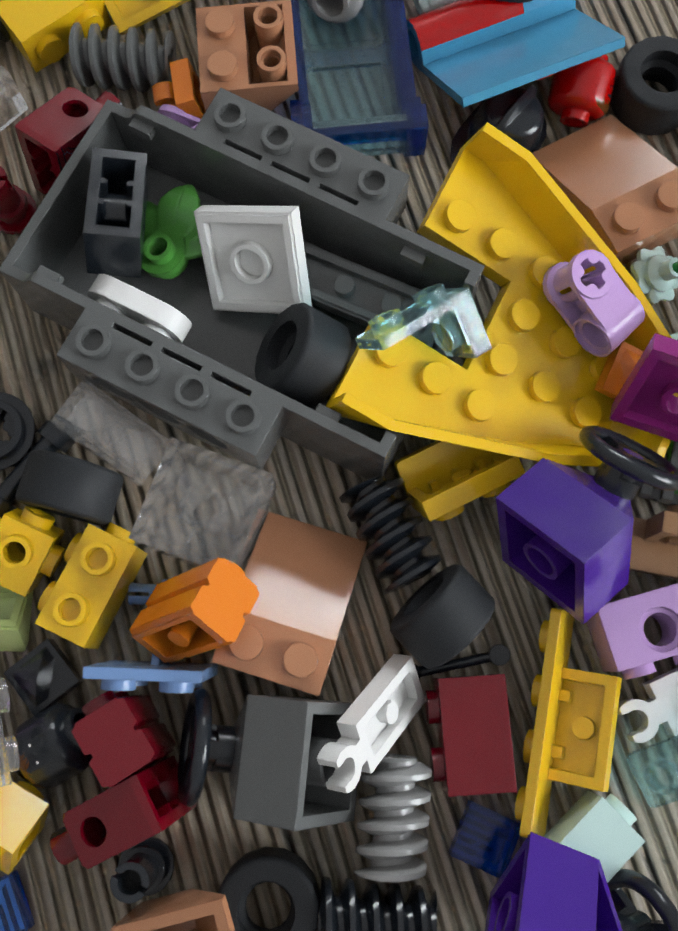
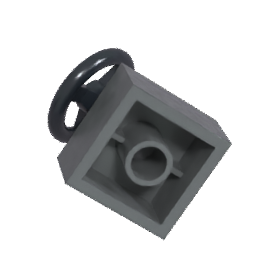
M203 688L196 689L191 694L187 705L181 735L178 762V797L181 804L186 807H192L198 802L204 787L206 773L211 771L229 773L233 819L291 831L354 821L358 783L350 793L327 789L326 782L333 775L335 768L320 765L317 761V756L322 747L328 742H337L341 737L336 722L352 703L308 697L248 694L234 726L212 724V701L209 692Z

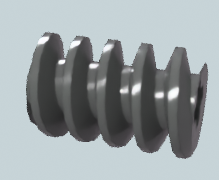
M75 22L69 35V55L74 76L83 87L89 88L96 82L102 89H109L115 84L119 90L127 91L133 84L135 90L141 93L148 91L150 86L152 87L156 83L163 81L171 82L169 62L176 61L174 33L172 30H168L164 43L158 44L155 30L149 28L143 43L139 41L137 29L129 27L126 40L121 41L117 25L109 26L107 39H103L98 23H92L88 31V37H84L81 24Z

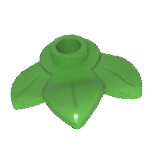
M182 185L169 190L161 197L158 205L147 201L142 268L152 277L166 280L173 279L186 269L190 259L202 257L194 211L200 207V198L193 185Z

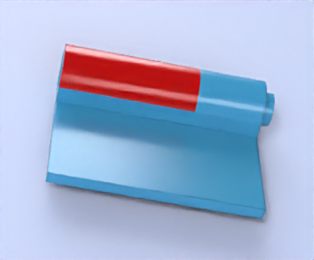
M458 0L406 19L403 24L404 40L413 64L463 108L625 47V36L577 10L575 0H532L524 3L496 0Z

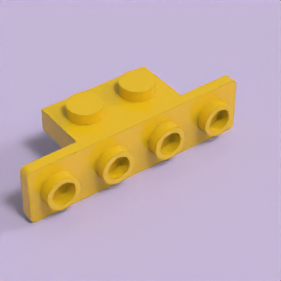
M551 608L549 620H544L540 628L539 649L540 652L545 654L542 674L535 676L531 689V703L533 707H537L534 730H528L523 745V760L525 763H529L526 786L520 787L515 802V818L521 821L520 836L525 838L528 837L530 832L540 836H544L546 833L552 781L601 792H608L622 678L568 668L574 617L567 611L557 608Z

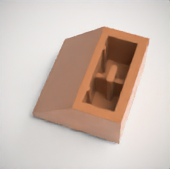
M291 0L195 8L200 94L205 111L220 88L270 111L299 90Z

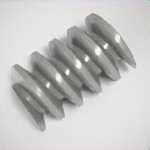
M387 753L378 764L376 771H373L372 774L365 773L361 775L360 781L375 787L376 794L359 798V805L374 811V818L357 822V829L373 836L372 842L358 845L355 848V853L371 860V866L354 871L359 877L377 882L398 883L419 879L426 875L427 864L422 859L413 855L423 853L428 849V839L415 832V830L429 826L430 816L414 806L430 802L431 792L417 785L416 782L431 778L432 768L417 761L415 756Z

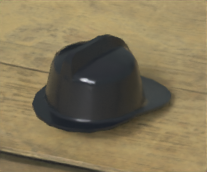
M533 85L528 89L517 87L482 101L461 125L451 142L450 158L452 164L460 148L487 122L531 153L539 150L547 136V123L540 101L536 98L537 88Z

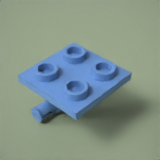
M131 582L128 592H144L151 595L157 584ZM128 595L129 605H146L145 603L150 595ZM152 654L151 661L110 660L83 666L82 679H101L100 689L106 691H134L136 686H147L148 681L159 682L158 692L193 693L194 688H202L203 682L217 675L218 664L164 663Z

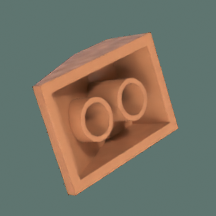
M608 115L532 153L622 265L636 259L638 250L643 248L652 250L654 247L661 246L678 237V167L613 115Z
M268 512L244 571L245 576L258 586L257 589L260 594L250 614L243 616L246 622L235 643L216 648L211 662L320 696L367 542Z

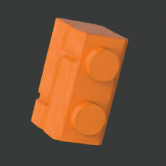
M218 557L157 584L145 603L147 608L140 611L129 629L132 634L131 637L164 663H173L184 659V657H191L235 643L246 622L243 616L250 614L260 594L257 589L258 586L245 576L242 568L236 563L225 558Z

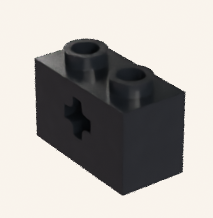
M93 147L83 227L87 273L141 278L148 199L147 153Z

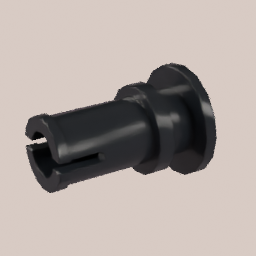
M150 837L123 851L118 867L115 869L118 873L112 875L110 879V889L114 897L120 902L129 904L139 901L143 896H151L163 890L171 880L175 868L174 856L169 846L159 838Z

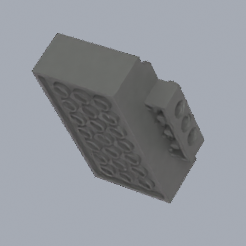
M223 88L219 89L195 130L148 107L139 105L136 110H131L107 99L0 266V273L34 312L71 330L56 356L75 377L262 471L278 439L282 436L367 480L385 476L406 434L342 417V414L326 407L332 393L324 402L309 408L257 382L255 364L260 345L269 327L280 314L213 310L202 258L190 259L186 269L173 279L166 280L152 277L143 268L141 278L112 276L171 305L184 314L191 321L192 327L182 344L88 296L87 292L99 275L87 273L83 238L93 147L147 153V201L158 205L161 197L169 190L191 184L198 192L200 200L211 205L299 206L303 242L450 301V310L431 347L444 356H447L468 315L485 266L397 225L399 218L406 208L410 175ZM312 305L313 308L348 328L351 338V358L366 327Z

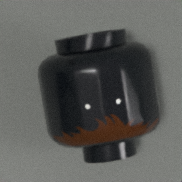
M57 703L26 720L16 728L12 739L11 761L14 770L21 778L27 779L31 784L43 789L53 788L83 772L89 766V762L93 758L92 755L83 754L71 732L75 726L74 724L85 717L81 708H75L66 703Z

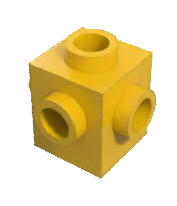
M25 506L24 510L16 508L3 514L2 518H0V586L26 597L38 587L43 575L52 577L66 551V548L59 546L65 530L53 525L55 522L53 516L31 506Z

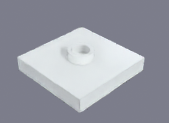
M202 205L194 211L213 310L280 314L293 304L306 303L312 307L299 206Z

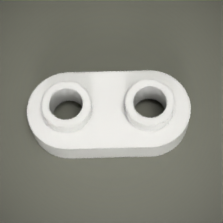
M99 274L87 292L91 299L181 344L192 327L191 321L176 308L112 276Z

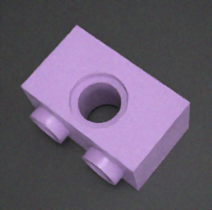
M678 583L606 603L587 621L603 672H621L623 679L628 680L656 672L654 662L673 657L675 665H678ZM649 616L658 621L662 630L661 639L656 645L650 643L644 634V623Z

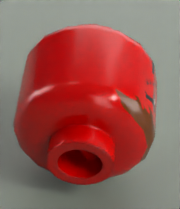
M606 54L553 75L548 95V106L554 113L560 116L559 121L562 124L574 128H583L588 125L589 121L600 119L607 114L616 81V69L608 62V56Z

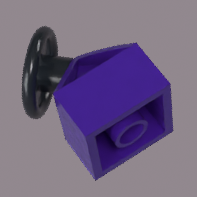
M593 425L582 428L579 438L589 452L605 462L600 464L594 476L542 458L496 497L502 560L583 625L628 584L634 521L630 500L634 499L643 483L665 491L678 490V468L671 462L624 435Z
M530 832L490 892L485 931H678V910L666 893L643 874L621 868L607 883L599 859ZM622 888L632 889L643 896L657 911L662 920H651L646 913L637 910Z

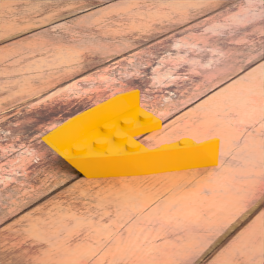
M487 122L460 148L417 230V233L428 240L484 265L482 275L501 286L463 366L450 360L383 317L376 315L370 320L346 366L344 375L330 396L326 407L342 414L344 418L386 430L538 462L545 458L562 465L599 467L601 463H605L589 452L580 441L579 434L582 428L592 425L624 435L664 457L670 445V439L609 419L614 399L594 390L608 356L598 357L592 355L578 343L571 328L556 308L547 300L542 284L544 275L550 267L560 262H570L575 255L584 250L599 251L609 259L615 272L644 308V321L624 342L644 351L655 333L669 338L671 336L635 279L535 156ZM594 266L584 270V274L596 270ZM568 287L561 290L560 293L565 294L572 291V289ZM677 392V393H674V394H672V395H674L675 397H678V392Z

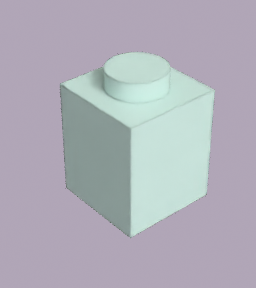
M589 790L581 796L544 836L599 859L607 883L646 842L631 827L637 818L618 798L610 793L604 799L602 796Z

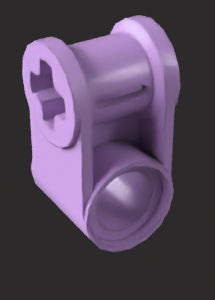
M584 250L575 255L570 262H560L550 267L544 275L542 284L547 300L556 308L571 328L578 343L592 355L607 357L644 321L645 312L641 302L623 283L613 269L609 259L599 251ZM592 266L596 268V270L584 274L585 269ZM568 287L572 289V291L565 294L560 293L561 290Z

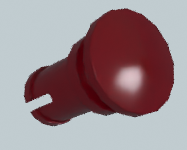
M0 166V231L11 235L20 234L38 207L30 194L10 182L8 175Z

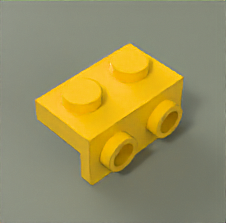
M438 440L396 460L394 463L399 478H403L405 482L403 487L407 496L412 497L414 500L411 504L412 507L429 522L451 519L464 511L465 504L481 496L489 498L499 495L511 485V481L525 473L519 457Z

